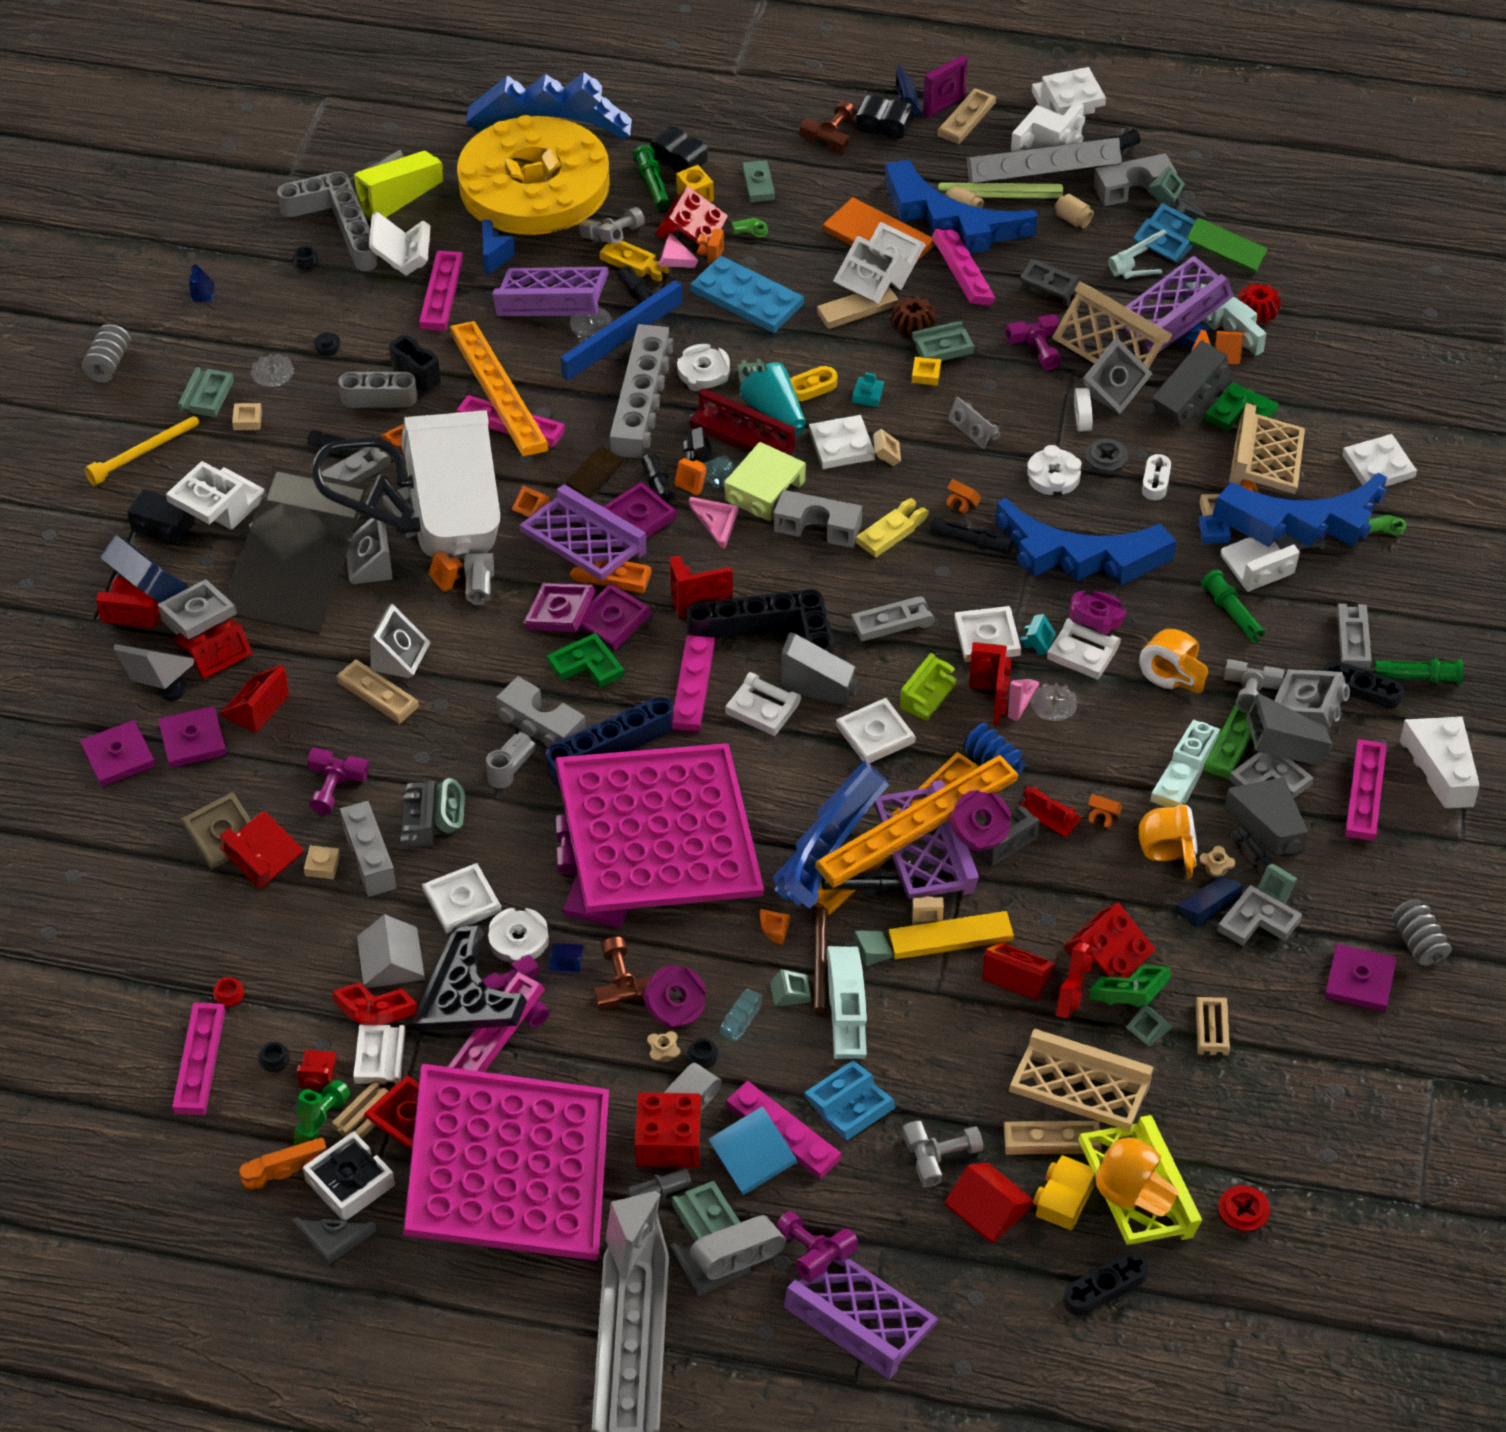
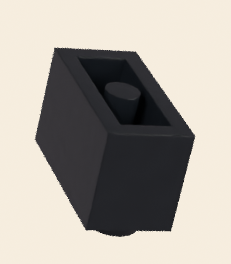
M142 489L127 511L132 531L179 545L195 523L193 515L167 502L165 495Z

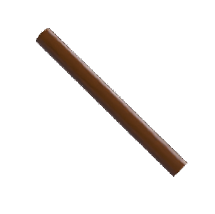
M823 907L815 909L813 1011L816 1014H824L826 1012L827 910Z

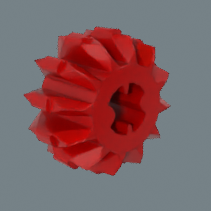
M1261 282L1258 285L1250 283L1248 287H1242L1237 297L1238 300L1257 313L1256 324L1259 322L1267 324L1269 320H1275L1281 307L1278 290H1272L1271 285L1263 286Z

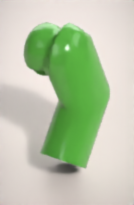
M756 218L731 222L733 235L748 233L754 237L762 238L768 233L767 224Z
M1392 515L1370 519L1368 523L1372 526L1369 533L1381 531L1392 536H1398L1406 529V522Z

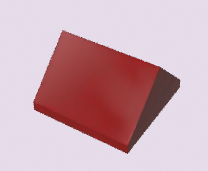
M279 665L253 675L220 712L221 716L257 733L290 695L285 668Z
M999 942L985 950L982 980L1039 1001L1057 963Z
M407 1075L364 1112V1117L412 1151L419 1083Z
M987 1162L968 1165L945 1200L944 1205L988 1242L993 1244L1034 1206V1200Z

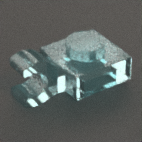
M726 454L704 463L707 468L705 476L715 488L721 485L724 487V482L736 469Z

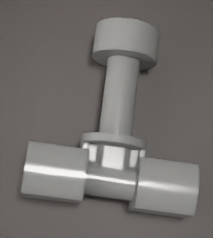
M634 207L625 211L623 218L615 221L611 218H606L603 220V224L598 221L584 220L579 224L580 235L582 238L592 240L601 238L603 242L617 244L624 239L623 228L629 227L634 230L642 227L645 223V218L642 211Z
M1228 659L1224 680L1239 682L1243 686V689L1239 691L1237 696V708L1244 713H1248L1256 695L1259 694L1258 691L1263 687L1279 690L1283 681L1284 669L1265 666L1263 671L1247 668V662Z
M921 1121L910 1122L903 1126L902 1134L910 1153L915 1152L917 1158L916 1171L923 1188L941 1183L942 1173L938 1166V1163L941 1162V1155L967 1149L969 1154L983 1151V1141L977 1126L963 1129L962 1137L937 1143L935 1138H927Z

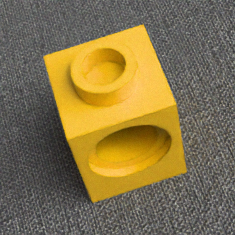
M699 165L676 173L678 194L689 186L709 202L714 201V183Z

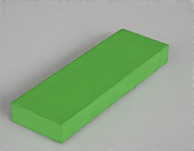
M1199 217L1196 219L1187 237L1191 245L1254 273L1257 272L1268 249Z
M1236 704L1203 768L1206 772L1228 780L1230 773L1237 768L1252 739L1246 719L1247 713L1240 711Z

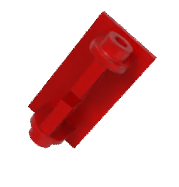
M1028 786L1023 792L1022 796L1025 799L1019 806L1025 807L1034 817L1036 816L1040 820L1039 823L1065 838L1082 820V817L1075 813V809L1068 808L1056 800H1051L1049 796L1038 791V788L1035 786L1033 788Z

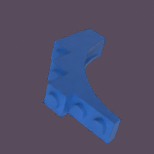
M583 72L565 87L561 86L557 80H553L550 76L544 74L527 89L507 75L468 106L466 123L480 133L498 121L518 118L522 115L572 118L605 129L624 141L630 136L632 119L625 112L611 104L607 98L602 97V85L595 78H591Z
M910 160L886 163L885 184L899 220L905 222L925 218L931 235H933L936 229L953 230L960 235L970 254L989 251L990 244L994 242L1036 235L1038 216L1035 210L1016 212L993 211L969 206L941 194L927 184L916 172Z
M1378 472L1366 484L1352 492L1319 500H1289L1270 497L1230 482L1217 497L1212 517L1268 547L1276 539L1281 540L1285 533L1310 547L1313 546L1318 538L1322 540L1326 534L1354 547L1358 540H1364L1371 530L1372 526L1368 523L1375 506L1374 504H1380L1387 493V489L1384 487L1388 477Z
M1007 498L997 502L996 524L1013 538V544L1019 547L1017 560L1023 569H1027L1033 577L1061 564L1066 573H1069L1076 581H1079L1104 568L1106 574L1121 586L1174 560L1177 541L1161 524L1123 535H1083L1059 530L1036 521L1020 511Z
M866 760L861 763L817 811L819 819L795 843L797 851L773 876L774 883L777 885L774 889L785 900L790 898L796 905L800 906L803 903L809 909L818 901V890L823 876L815 868L816 861L840 848L858 821L889 786L887 779Z

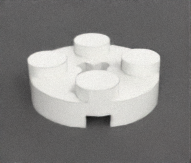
M709 344L690 346L683 351V356L680 359L678 358V376L692 391L727 383L730 372L729 356L720 348L719 351L711 349ZM704 364L707 368H700L699 365Z
M1048 445L1044 450L1035 453L1029 459L1027 468L1028 481L1035 490L1043 494L1053 495V491H1062V494L1069 493L1080 482L1081 461L1073 454L1061 450L1055 445ZM1049 470H1057V471H1059V473H1058V472H1053V473L1051 474V473H1049Z
M515 908L506 909L498 913L490 922L488 933L490 949L496 957L509 962L510 965L527 955L536 959L549 945L547 923L538 912L532 909L525 908V911H515ZM514 932L517 934L525 933L521 939H514L512 935Z

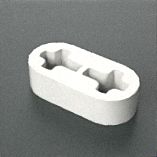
M1075 388L1074 408L1077 431H1092L1093 417L1089 388Z
M1155 454L1147 460L1142 494L1149 500H1161L1166 495L1171 461L1165 455ZM1156 467H1161L1160 472L1155 471ZM1153 483H1158L1157 488H1152Z

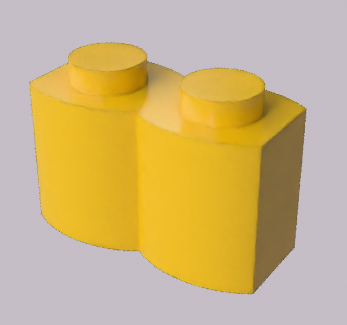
M1062 1155L1057 1164L1052 1162L1049 1166L1045 1178L1048 1183L1045 1188L1041 1186L1038 1188L1033 1205L1037 1206L1036 1217L1072 1231L1094 1188L1096 1177L1090 1166Z

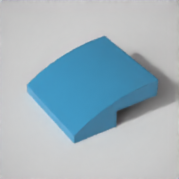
M1162 203L1152 218L1145 220L1133 237V240L1139 243L1161 230H1166L1165 235L1145 247L1177 263L1194 246L1190 244L1187 237L1196 220Z
M854 1060L804 1092L805 1097L814 1109L846 1141L896 1108L894 1099L876 1086L873 1075Z
M763 1106L708 1139L742 1195H745L797 1163L795 1156Z

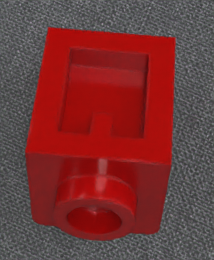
M305 1050L302 1066L300 1065L297 1068L299 1087L312 1091L323 1090L333 1080L337 1061L336 1052Z

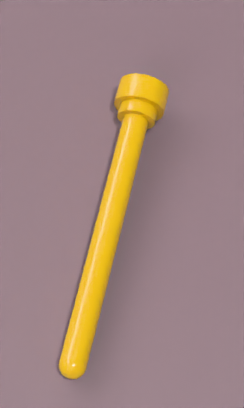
M192 416L105 463L93 462L84 467V473L88 481L93 486L99 485L105 481L109 472L196 427L199 424V419Z

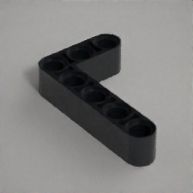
M814 589L698 602L690 605L687 609L688 635L722 638L800 628L802 638L833 654V638L824 598L819 591Z

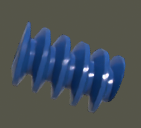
M987 723L979 724L969 733L964 741L963 749L969 757H973L978 764L983 765L996 756L1001 755L1017 772L1018 776L1025 768V761L1020 760L1022 752L1019 749L1013 751V744H1005V738L1003 736L997 737V731L995 729L989 730Z

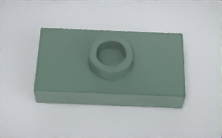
M767 160L743 162L742 169L750 203L775 200V191Z

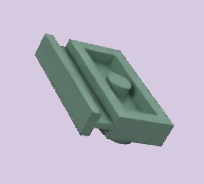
M962 321L912 332V341L915 342L916 349L921 358L941 359V361L974 354V344L966 329L963 328Z
M196 367L178 403L179 411L183 412L186 409L190 410L193 414L216 418L234 382L233 373L211 369L202 371L200 367Z
M714 1181L686 1191L685 1195L677 1197V1195L672 1197V1206L695 1242L706 1235L741 1223Z

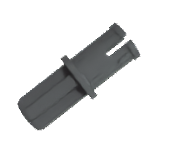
M684 1168L661 1177L657 1174L654 1175L652 1180L630 1186L627 1189V1195L629 1198L656 1191L660 1193V1199L663 1200L668 1194L691 1188L692 1182L688 1170Z

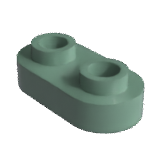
M448 778L439 783L435 788L433 817L435 825L445 833H452L463 825L465 792L456 780Z

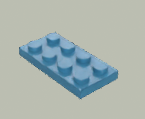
M721 255L690 284V292L772 333H775L804 305V296Z

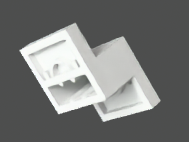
M1089 67L1042 76V82L1032 84V93L1039 106L1064 115L1074 102L1084 105L1083 115L1092 114L1095 112L1096 107L1105 106L1106 97Z
M1074 102L1064 115L1036 105L1013 131L1011 152L1083 142L1081 132L1085 122V116H1083L1084 105Z
M880 222L870 241L860 236L856 237L833 281L879 305L889 285L899 290L903 288L925 244Z
M203 461L166 493L167 502L209 525L216 521L231 530L267 497L266 489L225 467L218 470Z

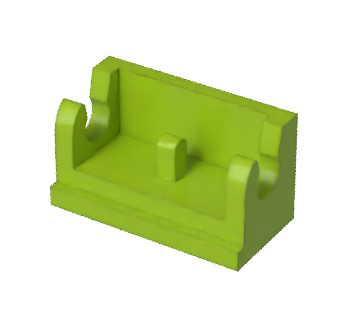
M930 653L901 689L900 708L928 721L956 685L957 679L943 671L952 673L955 670L954 667Z

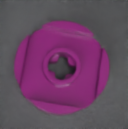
M1079 591L1072 596L1069 606V619L1072 622L1092 627L1100 634H1109L1111 629L1122 626L1126 615V608L1124 610L1121 609L1122 603L1117 598L1098 591H1093L1092 596L1084 595L1085 591Z
M980 790L969 791L956 802L950 814L949 820L956 836L973 851L994 848L1009 834L1010 810L1005 801L995 793L979 792ZM976 813L979 816H986L987 820L984 822L986 826L979 825L976 822Z
M668 965L659 969L648 980L646 989L643 992V999L651 1016L669 1029L689 1025L702 1014L705 1008L706 987L704 982L695 971L687 967L681 968ZM670 989L673 992L678 990L681 992L682 995L679 999L682 1003L678 1004L676 1001L672 1002L670 1000Z

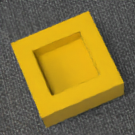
M915 357L912 383L938 386L941 359Z

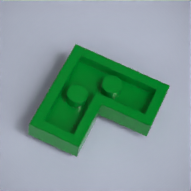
M1232 382L1206 412L1205 421L1228 432L1241 417L1246 403L1256 406L1255 414L1272 418L1276 414L1279 403Z
M596 633L546 655L548 665L560 681L586 670L599 688H602L625 677L624 668Z
M1141 965L1130 978L1101 976L1089 989L1090 1000L1100 1001L1107 1005L1116 1003L1131 1004L1134 1007L1148 1005L1171 979L1170 967Z

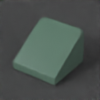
M1167 167L1149 185L1148 191L1160 204H1169L1175 202L1185 183L1171 167Z
M859 930L854 932V945L858 947L865 966L894 957L882 931Z
M781 969L770 982L775 1006L809 1003L812 1000L808 978L805 974Z
M1148 1005L1142 1006L1126 1026L1130 1032L1148 1047L1153 1045L1173 1027V1025Z

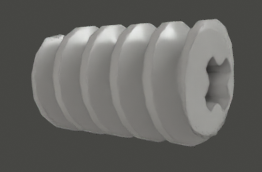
M112 324L103 325L99 328L82 361V369L89 378L101 383L112 379V374L115 373L116 367H118L131 340L126 330Z
M1415 898L1398 906L1392 914V919L1395 925H1397L1398 931L1402 934V938L1407 944L1410 953L1413 954L1415 962L1422 966H1428L1446 958L1451 953L1452 947L1446 943L1447 938L1445 934L1441 933L1440 925L1435 924L1436 918L1430 914V907L1421 905V900Z

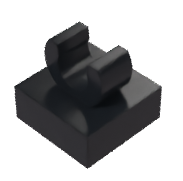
M700 427L692 430L693 440L682 442L683 453L687 452V459L690 461L700 459L701 463L706 464V466L713 464L712 445L703 428Z

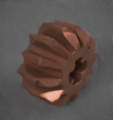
M907 296L906 300L898 299L897 304L893 306V329L898 330L899 335L907 334L910 338L914 331L934 327L936 320L934 305L929 304L928 299L920 300L919 296L916 298Z

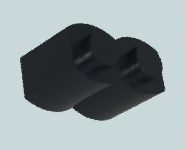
M875 95L866 96L857 113V129L865 133H881L894 139L904 138L913 119V105L901 100L889 101Z
M669 126L650 141V146L655 151V160L661 164L670 165L677 173L696 165L701 167L708 161V147L705 143L696 138L688 137L683 130Z
M401 335L389 343L392 370L394 372H409L413 374L416 380V389L429 392L441 383L439 360L432 351L420 347L415 339L407 335Z

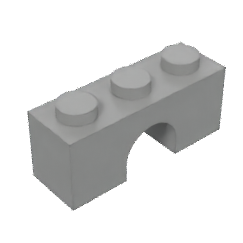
M1166 153L1095 168L1093 187L1103 206L1128 202L1130 186H1141L1148 190L1149 185L1167 167H1171L1176 174L1177 172Z
M782 490L774 511V532L800 537L806 526L821 524L827 528V543L854 548L856 536L859 534L862 525V506Z
M519 676L496 697L498 716L504 722L511 723L521 729L529 737L533 736L543 742L546 747L586 729L585 715L564 703L551 712H540L539 710L542 708L540 689Z
M369 801L340 808L343 831L351 852L355 853L359 874L367 896L370 897L397 889L394 867Z

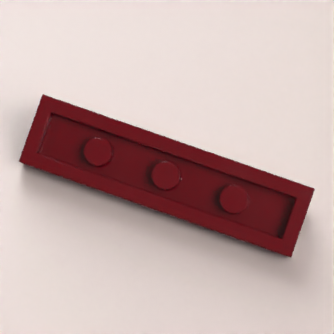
M704 388L699 392V409L690 419V428L697 429L702 427L707 435L748 453L759 442L790 456L795 451V427ZM708 401L714 403L718 409L709 406ZM731 411L737 413L741 419L735 417ZM754 421L759 422L764 429L758 427ZM776 430L787 434V439L781 437Z

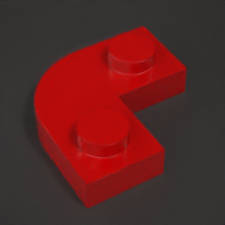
M1079 942L1072 950L1068 978L1060 989L1056 1016L1068 1019L1073 1011L1078 1010L1080 1007L1085 974L1090 973L1093 964V955H1089L1090 944Z
M360 982L333 991V1002L351 1020L360 1024L383 1025L402 1020L405 1017L414 1015L417 1011V1003L402 988L374 997Z

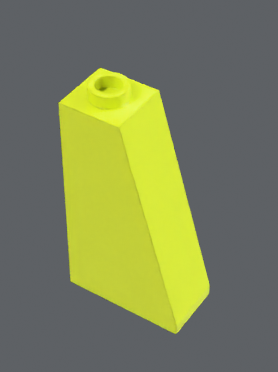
M422 151L355 173L356 195L364 216L371 221L372 215L378 212L386 218L442 183V162L427 151Z

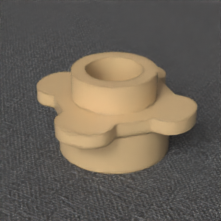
M1221 846L1214 847L1213 851L1208 854H1201L1199 858L1200 863L1204 865L1205 871L1214 877L1223 876L1227 873L1228 869L1235 867V860L1230 858Z
M668 1031L666 1034L649 1035L647 1043L651 1045L650 1058L659 1062H669L673 1058H677L680 1055V1048L676 1045L677 1034L673 1031Z

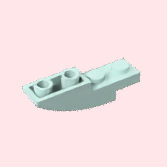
M1196 282L1184 283L1183 289L1195 288ZM1191 296L1181 297V301L1184 302ZM1235 297L1202 320L1213 330L1222 326L1225 331L1243 332L1242 346L1248 349L1255 356L1264 352L1266 332L1256 324L1257 313Z
M1196 720L1191 722L1175 748L1170 764L1152 791L1150 802L1164 807H1177L1182 803L1186 804L1203 772L1204 763L1219 736V728Z
M828 946L830 1006H832L834 1059H865L867 1055L865 1034L867 1016L858 947Z

